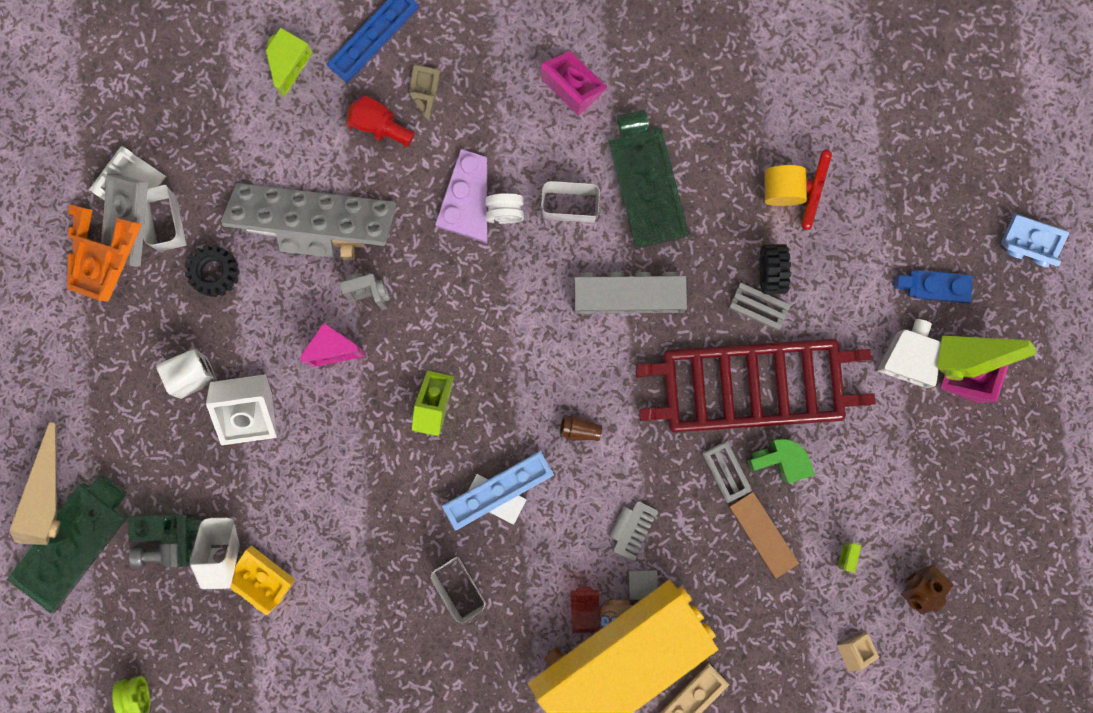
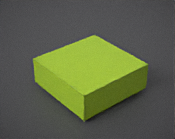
M843 542L838 563L839 569L852 573L856 572L862 545Z

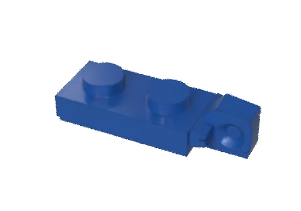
M921 270L911 271L910 276L899 275L897 278H894V289L909 290L908 296L914 297V299L968 304L971 303L973 275Z

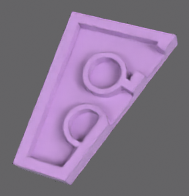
M461 149L435 224L436 227L487 243V221L485 216L487 212V207L485 206V198L487 197V157Z

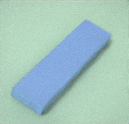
M539 451L444 504L442 507L456 531L549 479L554 474L543 454Z

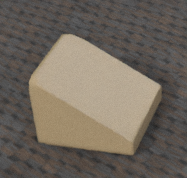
M864 632L837 645L849 672L863 670L879 658L868 632Z

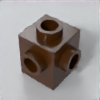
M930 565L913 572L906 579L905 584L907 586L901 595L921 615L932 610L937 612L946 604L947 600L945 597L954 584L934 565Z

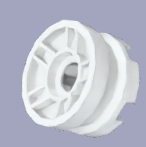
M494 194L485 198V206L488 208V212L485 214L487 222L494 223V220H496L499 224H506L524 220V212L521 210V206H523V197L521 195Z

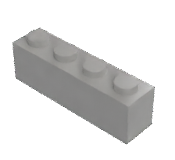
M621 272L608 273L607 277H596V273H581L580 277H575L574 280L575 314L684 313L687 310L686 276H679L678 272H664L662 276H651L650 272L635 273V277H624V273Z

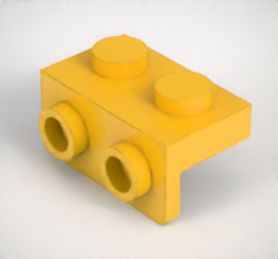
M250 546L245 550L235 566L230 588L251 603L257 610L268 615L280 604L296 579L253 546Z

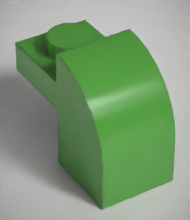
M786 439L769 441L771 453L766 448L753 452V458L746 460L750 471L776 464L783 484H790L815 475L807 452L796 442Z

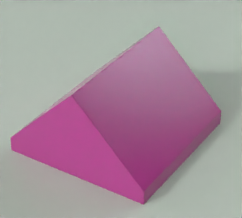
M571 50L544 62L541 66V80L578 116L608 88Z
M323 323L300 358L302 363L310 367H317L366 357V354L356 344Z
M1009 365L974 378L963 377V380H951L944 376L941 389L977 403L997 402Z

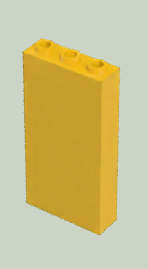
M669 579L529 681L528 685L537 702L546 713H633L715 653L718 648L712 639L716 635L706 622L703 625L700 623L704 617L694 604L692 606L688 605L692 599L682 586L676 588Z

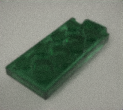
M644 109L618 115L617 123L622 138L610 139L608 144L635 249L688 237L690 234L662 128L649 131L648 119ZM639 146L642 150L636 151L635 147Z
M104 475L96 479L90 488L86 483L79 485L57 513L60 527L56 537H50L48 545L33 544L6 580L49 613H55L129 517L125 513L119 514L114 510L124 500L127 492ZM94 510L97 511L96 516L93 515Z

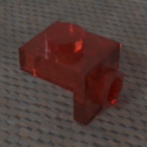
M579 587L576 590L570 591L572 634L598 632L601 629L599 590L592 589L591 587Z

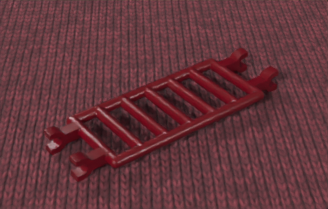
M836 339L673 349L664 352V363L639 364L636 366V377L665 375L667 408L640 409V421L668 419L669 429L672 432L836 422L845 419V407L871 406L876 404L875 393L844 396L841 363L870 361V349L840 351L839 342ZM812 351H829L834 411L818 412ZM801 352L807 412L790 413L785 353ZM774 354L779 414L762 415L757 355ZM746 356L751 416L735 417L730 357ZM719 357L724 418L707 419L702 359ZM691 359L696 420L680 421L675 360Z

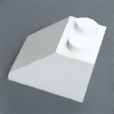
M266 374L210 382L206 406L221 445L277 438L272 392Z

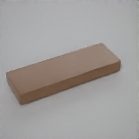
M750 492L729 506V509L775 579L799 564L754 492Z

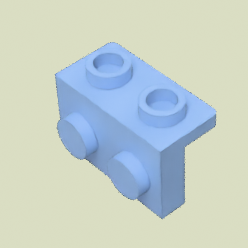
M1014 213L1001 244L1007 249V254L1022 259L1024 255L1034 258L1032 262L1048 268L1050 264L1060 265L1061 261L1058 259V256L1070 232Z

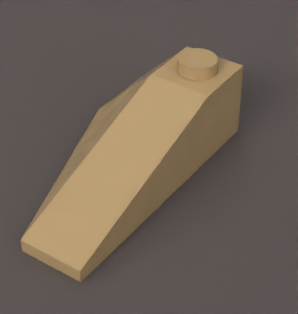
M49 422L10 527L9 531L15 543L48 545L50 537L55 538L58 533L60 521L57 520V430L55 423Z

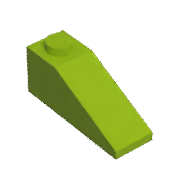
M942 336L937 368L946 378L951 380H963V377L974 378L1034 356L1037 349L1030 340Z

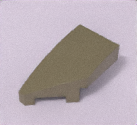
M414 65L409 92L424 117L431 120L442 71Z

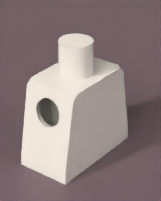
M915 319L912 331L901 330L897 332L877 371L924 388L936 386L941 342L928 337L932 323L922 319Z

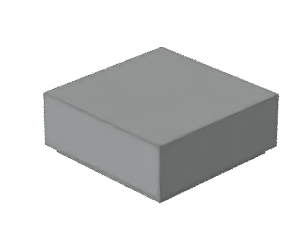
M628 570L630 600L643 599L658 588L657 570Z

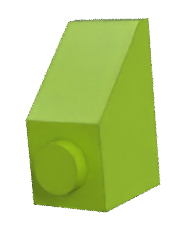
M280 28L277 34H273L268 40L266 53L274 87L281 96L285 97L313 52L308 43Z
M427 370L414 406L412 431L434 436L440 435L454 376Z

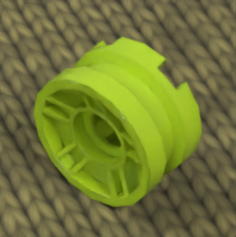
M143 676L132 677L130 681L123 679L115 682L112 694L115 713H149L150 695L148 684Z

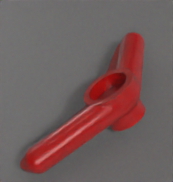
M828 149L821 152L814 180L808 179L806 185L809 199L801 224L803 230H809L813 226L832 157V152Z

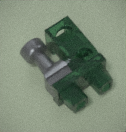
M192 514L128 516L129 542L160 540V549L146 551L142 545L132 546L129 552L130 567L132 569L143 568L146 563H161L165 567L191 566L190 561L195 546L193 545V534H198L201 522L207 518L192 517Z

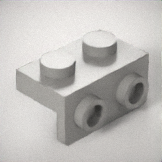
M362 273L353 274L346 277L345 282L340 283L343 295L351 302L373 296L375 303L382 310L387 309L385 301L390 300L387 287L383 284L382 279L378 280L373 273L365 276Z

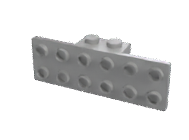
M237 183L221 223L224 227L276 233L279 249L282 252L334 258L336 246L332 243V240L380 246L386 245L396 210V202Z

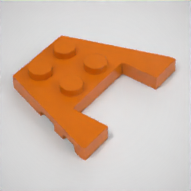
M69 204L68 214L73 215V228H68V238L73 239V254H68L67 289L99 301L109 302L142 224L117 218L112 243L107 245L87 238L93 210Z

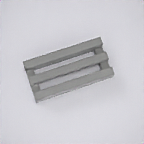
M740 283L728 309L779 331L791 305ZM742 291L782 309L781 312L741 295ZM741 301L778 318L777 322L737 305V302Z
M728 441L702 452L726 503L752 491ZM722 449L725 450L744 488L740 491L720 453ZM710 455H715L734 494H729Z

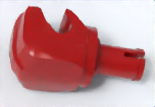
M361 95L348 107L346 127L350 131L354 127L364 132L375 133L374 138L379 142L383 138L389 137L406 148L411 144L415 132L394 122V112L374 98Z

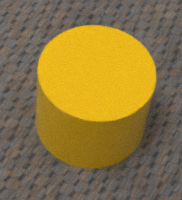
M781 165L770 167L764 171L766 204L772 206H793L807 201L806 168L797 165Z

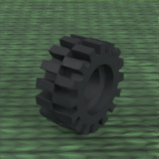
M787 244L763 245L760 250L761 257H759L762 293L787 294L791 283L789 248Z
M205 245L202 250L197 248L194 250L196 254L194 256L190 254L188 257L191 260L190 263L185 264V268L188 269V272H185V277L189 278L187 282L194 287L193 289L203 295L211 297L226 295L225 292L234 289L232 285L238 282L236 277L240 275V270L237 269V266H239L237 261L228 251L216 245L212 247ZM212 261L219 262L223 270L221 277L216 281H207L203 276L205 265Z

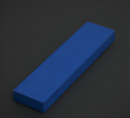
M386 0L327 62V67L347 84L419 9V4L414 0Z

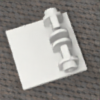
M121 146L89 190L105 200L107 174H117L148 182V189L158 187L166 176Z

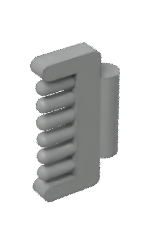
M639 501L635 503L632 510L623 506L609 537L617 540L613 551L632 561L636 560V556L625 549L635 554L639 550L628 544V542L637 547H641L642 543L631 538V536L640 541L645 540L643 535L634 530L644 535L648 534L647 529L637 524L646 528L651 527L650 523L640 519V517L649 522L654 521L652 516L643 511L653 516L658 514L657 510Z

